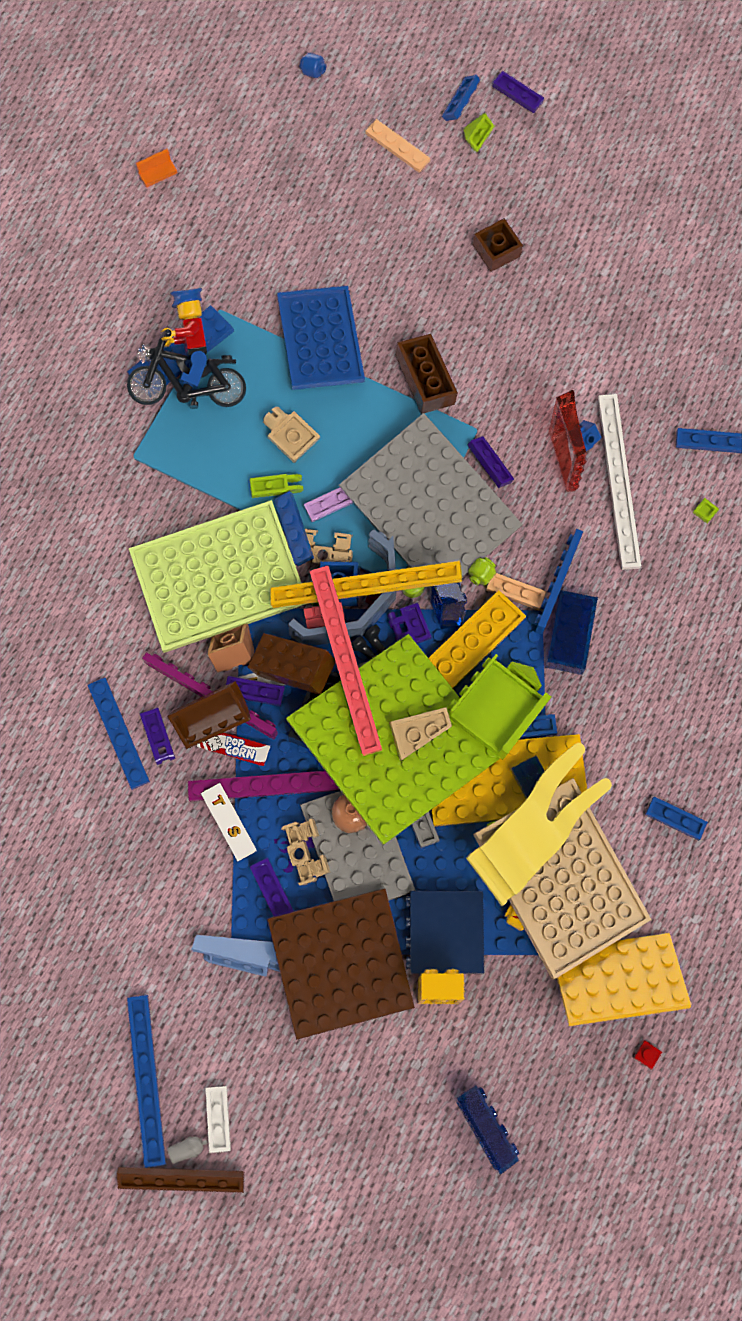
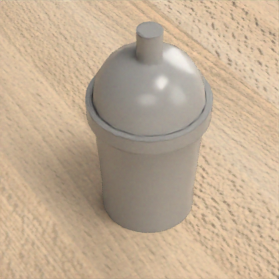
M190 1136L188 1139L168 1147L171 1162L174 1164L192 1157H198L203 1150V1145L208 1144L207 1139L201 1141L198 1137Z

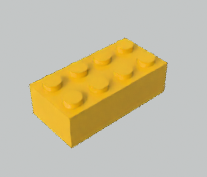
M425 970L418 978V1004H459L464 1000V974H459V970H446L444 974H438V970Z

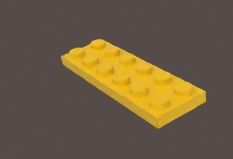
M498 590L428 659L453 689L526 618V615Z

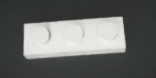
M227 1086L206 1088L209 1153L231 1151Z

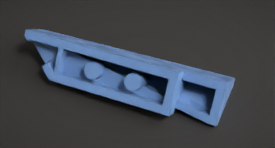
M196 935L192 951L203 953V959L208 963L267 977L269 969L280 972L273 942Z

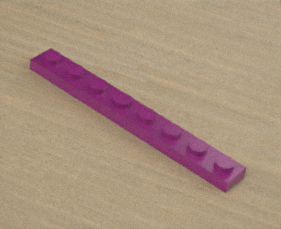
M146 652L142 658L146 665L200 697L213 692L206 683L202 681L198 683L189 673L185 672L183 674L179 672V668L174 664L169 663L167 665L162 662L163 659L157 654L153 653V655H150ZM249 710L251 720L245 723L274 740L278 735L275 728L276 725L269 720L264 722L259 719L260 716L257 713Z
M326 771L188 781L189 802L205 801L201 793L219 783L229 799L341 791Z

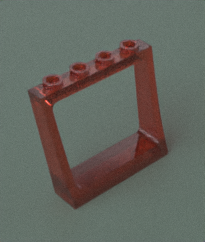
M571 390L556 397L549 428V434L567 492L575 491L580 487L578 483L582 479L580 474L584 472L583 465L587 462L585 459L587 452L577 416L575 392ZM568 438L574 454L573 461H571Z

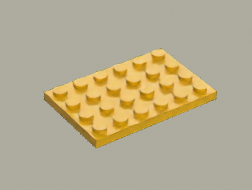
M670 933L618 940L557 977L568 1026L689 1009L691 1007Z

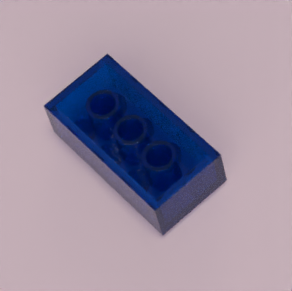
M560 590L557 597L545 668L583 675L586 670L598 597Z

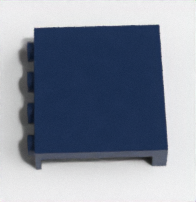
M410 891V896H406V908H410V916H406V929H410V937H406V949H410V957H406V970H410V974H423L425 970H438V974H444L446 970H459V974L483 975V891Z

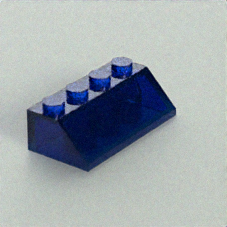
M474 1085L454 1097V1100L494 1170L501 1175L519 1161L517 1155L520 1153L515 1144H510L506 1138L509 1134L504 1125L501 1124L499 1126L495 1119L498 1115L493 1106L487 1105L485 1101L487 1095L483 1088H478L477 1085Z

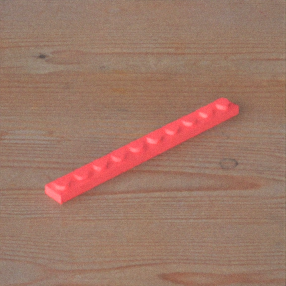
M329 566L311 570V578L362 754L365 756L382 751Z

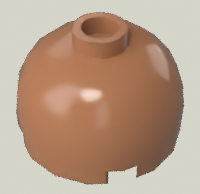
M345 795L340 796L334 802L332 819L335 826L341 831L353 833L362 831L367 826Z

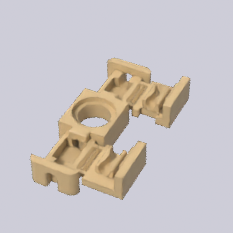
M305 529L306 533H313V535L306 534L314 559H312L313 563L352 562L353 551L349 550L348 552V549H350L353 534L335 533L336 545L333 544V547L314 545V535L316 536L318 530ZM320 550L327 551L328 557L326 560L319 559L318 553Z
M309 819V821L301 824L294 822L282 827V830H286L290 843L287 850L292 866H297L301 882L298 883L299 885L304 886L307 883L315 882L317 878L313 876L319 877L331 873L326 856L321 855L320 860L317 861L311 860L305 842L308 841L307 838L319 837L314 819ZM301 848L304 851V856L298 860L295 858L294 853L296 849Z

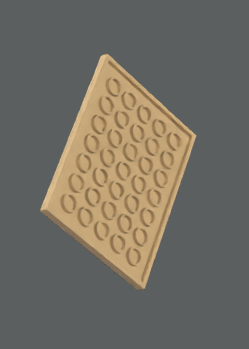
M574 778L556 788L546 813L549 821H553L569 802L581 794ZM590 807L579 817L560 849L534 874L518 894L509 898L513 909L552 979H556L651 920ZM514 812L473 834L479 846L484 845Z

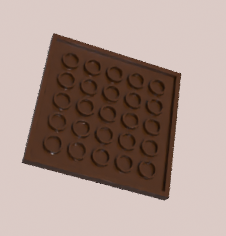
M386 888L267 918L296 1040L415 1008Z

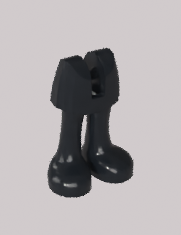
M375 624L366 631L364 638L360 636L351 643L353 651L363 653L369 660L376 657V654L367 645L366 640L379 654L385 651L386 648L380 642L378 636L380 627Z

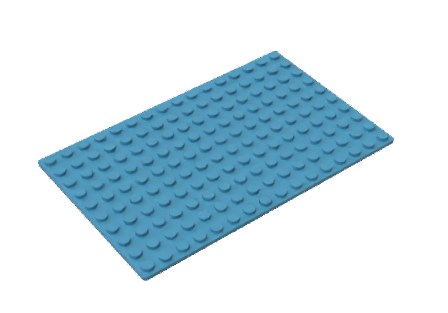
M219 310L218 313L233 327L234 332L206 354L207 360L221 359L222 355H231L232 359H236V364H221L217 367L219 369H234L242 375L246 383L244 398L235 406L222 407L213 402L209 395L197 397L198 408L191 409L190 403L192 399L188 403L179 402L177 391L173 387L134 453V459L240 511L272 500L281 527L282 523L274 499L281 495L252 498L250 478L281 474L302 475V480L294 483L288 482V486L303 485L304 490L299 493H293L304 529L318 530L316 536L314 535V545L333 547V544L336 545L335 533L353 534L351 546L348 549V552L349 550L353 551L352 562H358L359 568L370 573L387 571V563L368 548L370 545L368 542L370 538L369 533L373 529L377 532L379 531L354 503L314 522H311L304 504L340 488L339 484L422 414L416 401L365 377V382L292 390L284 339L228 312ZM222 372L231 388L228 392L213 394V396L222 403H232L240 397L242 383L235 374ZM212 373L200 379L197 389L207 387ZM214 377L211 386L220 385ZM274 407H279L288 415L295 411L320 435V439L295 463L268 439L271 430L263 421L268 412L273 413L271 409ZM438 410L424 413L464 458L469 449L468 443L474 440L477 429ZM394 550L396 570L406 569L408 564Z

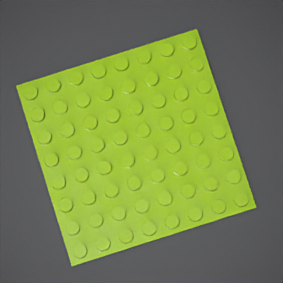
M409 634L359 668L382 751L363 756L342 681H339L286 718L383 845L500 759V757L450 719L452 727L403 760H399L389 723L442 708H447L449 713V705L454 699L457 701L460 699Z

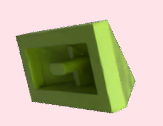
M486 113L476 118L463 129L467 142L476 152L479 151L495 127Z
M511 662L507 667L509 671L538 692L542 687L534 667Z

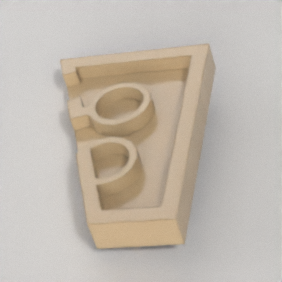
M447 708L389 723L400 761L452 727Z

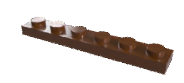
M118 1167L117 1186L118 1189L244 1193V1171Z

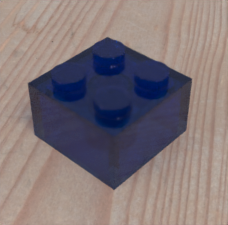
M460 582L430 586L429 601L440 628L445 629L463 625V618L466 616L465 604H467V597L461 591Z

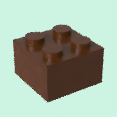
M505 218L474 233L472 245L490 272L521 257L523 244Z

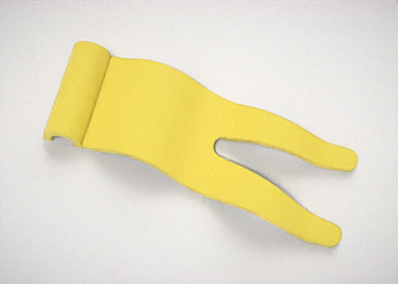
M581 743L574 744L555 760L541 775L525 802L495 831L484 845L466 857L501 906L525 887L534 874L564 844L579 817L611 789V781L608 778H604L569 802L553 821L547 819L546 813L556 788L585 752V747Z

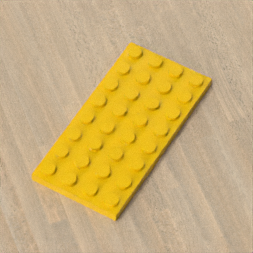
M580 734L518 740L503 760L500 758L431 810L434 827L498 821L516 811L531 794L534 786L546 769L574 744L581 743ZM583 755L564 776L558 786L574 778L581 793L587 790Z

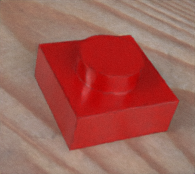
M643 1041L634 1059L652 1070L662 1051L647 1041Z

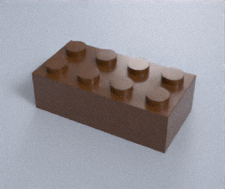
M432 334L397 342L395 356L420 413H428L455 405L458 392Z
M263 633L248 668L258 677L321 694L336 661L327 650Z

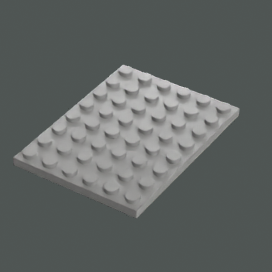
M424 413L339 484L343 492L372 525L386 535L387 540L393 536L394 550L410 568L460 561L463 577L468 573L469 568L476 559L487 557L523 525ZM455 583L428 586V588L438 599Z

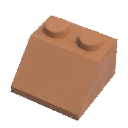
M246 623L227 632L212 636L208 656L217 672L229 671L233 667L250 663L254 654V647L248 624Z

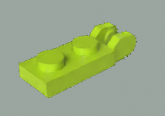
M281 474L250 478L252 498L283 495L289 491L292 493L302 492L304 490L303 485L288 486V482L301 481L302 475Z

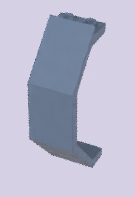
M373 529L369 533L370 538L368 542L370 545L368 548L387 563V571L396 570L393 536L387 540L388 538L384 533ZM397 591L382 593L359 620L345 623L350 640L364 636L366 631L377 622L396 600ZM292 619L288 624L289 635L298 643L309 646L330 643L326 627L307 629L295 619Z

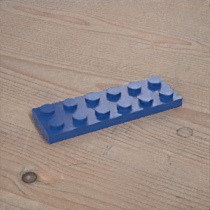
M211 305L199 317L202 320L207 353L234 332L233 327ZM171 343L169 347H164V351L186 355L185 344L174 345V343ZM143 358L127 371L128 375L138 367L150 366L151 359ZM163 358L174 375L178 377L182 372L178 368L176 360ZM187 360L186 362H184L185 365H186L188 368L190 367V366H189L190 360ZM158 364L157 369L164 375L166 385H168L170 381ZM141 370L132 379L151 398L163 388L162 380L155 373L150 389L145 390L143 383L148 370Z

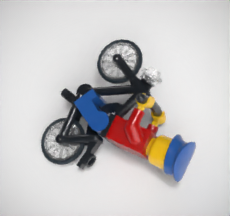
M202 288L171 292L170 294L174 297L172 308H177L178 317L182 320V327L175 328L173 331L170 328H164L161 331L162 333L155 348H150V346H145V344H142V348H138V359H142V363L151 359L150 366L136 368L128 377V393L137 403L152 405L163 398L167 385L164 375L157 369L158 364L177 391L178 401L188 403L192 399L190 403L191 409L198 408L197 397L209 395L213 402L222 407L235 406L244 398L246 383L242 375L234 369H219L217 367L221 364H236V359H232L231 355H222L221 359L207 360L201 318H199L202 315L200 301H202L200 295ZM171 343H174V345L185 344L186 355L164 351V347H169ZM163 358L176 360L178 368L183 373L180 382ZM187 360H190V368H188L184 363ZM212 373L207 387L197 389L200 379Z

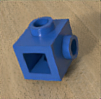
M585 420L577 424L568 433L572 446L583 451L591 449L602 438L595 423Z

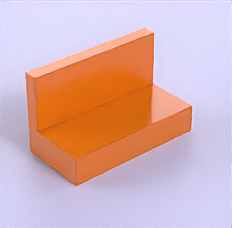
M168 149L136 163L138 175L146 188L177 174V169L170 159Z

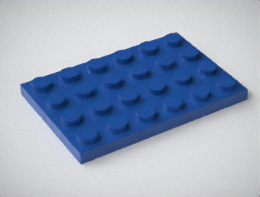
M348 286L277 293L292 390L365 382Z

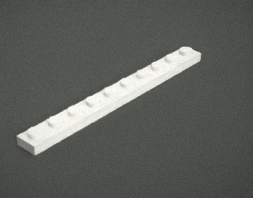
M617 394L599 395V412L621 570L640 569L641 561Z

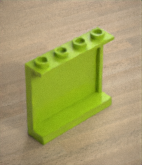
M495 654L492 659L488 657L483 663L482 667L484 669L481 673L477 671L471 678L473 683L470 687L466 685L459 693L462 697L458 701L454 699L449 705L448 709L450 712L448 715L452 721L503 760L548 703L551 696L546 692L543 696L496 661L498 655Z

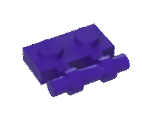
M418 603L401 608L400 617L396 618L394 612L388 614L390 620L388 623L390 628H393L396 642L408 634L416 644L431 639V634ZM405 623L408 632L402 633L400 624Z

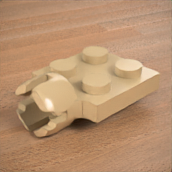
M274 407L271 409L273 413L268 412L263 421L271 430L268 439L295 463L320 439V435L295 411L288 415L279 407Z

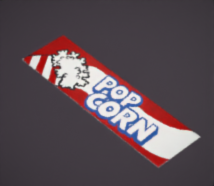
M224 732L197 744L199 748L260 766H264L270 749L268 745Z

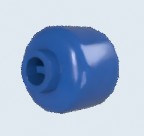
M307 53L301 58L300 69L304 75L317 79L326 71L327 66L322 56Z

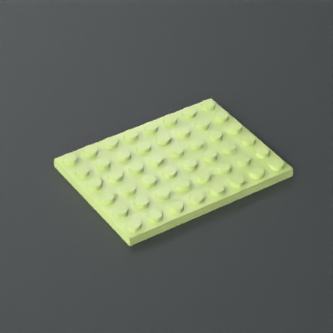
M272 500L129 548L163 653L227 632L243 624H250L305 605L300 604L272 608L271 588L301 584Z

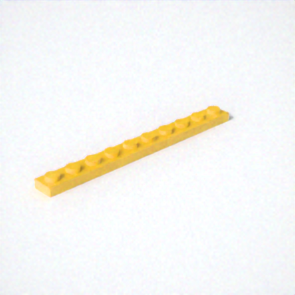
M460 561L336 578L333 579L338 599L462 582ZM313 582L271 588L272 608L318 602Z

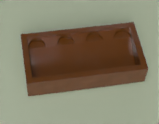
M236 681L173 710L167 716L186 749L251 720L247 704Z

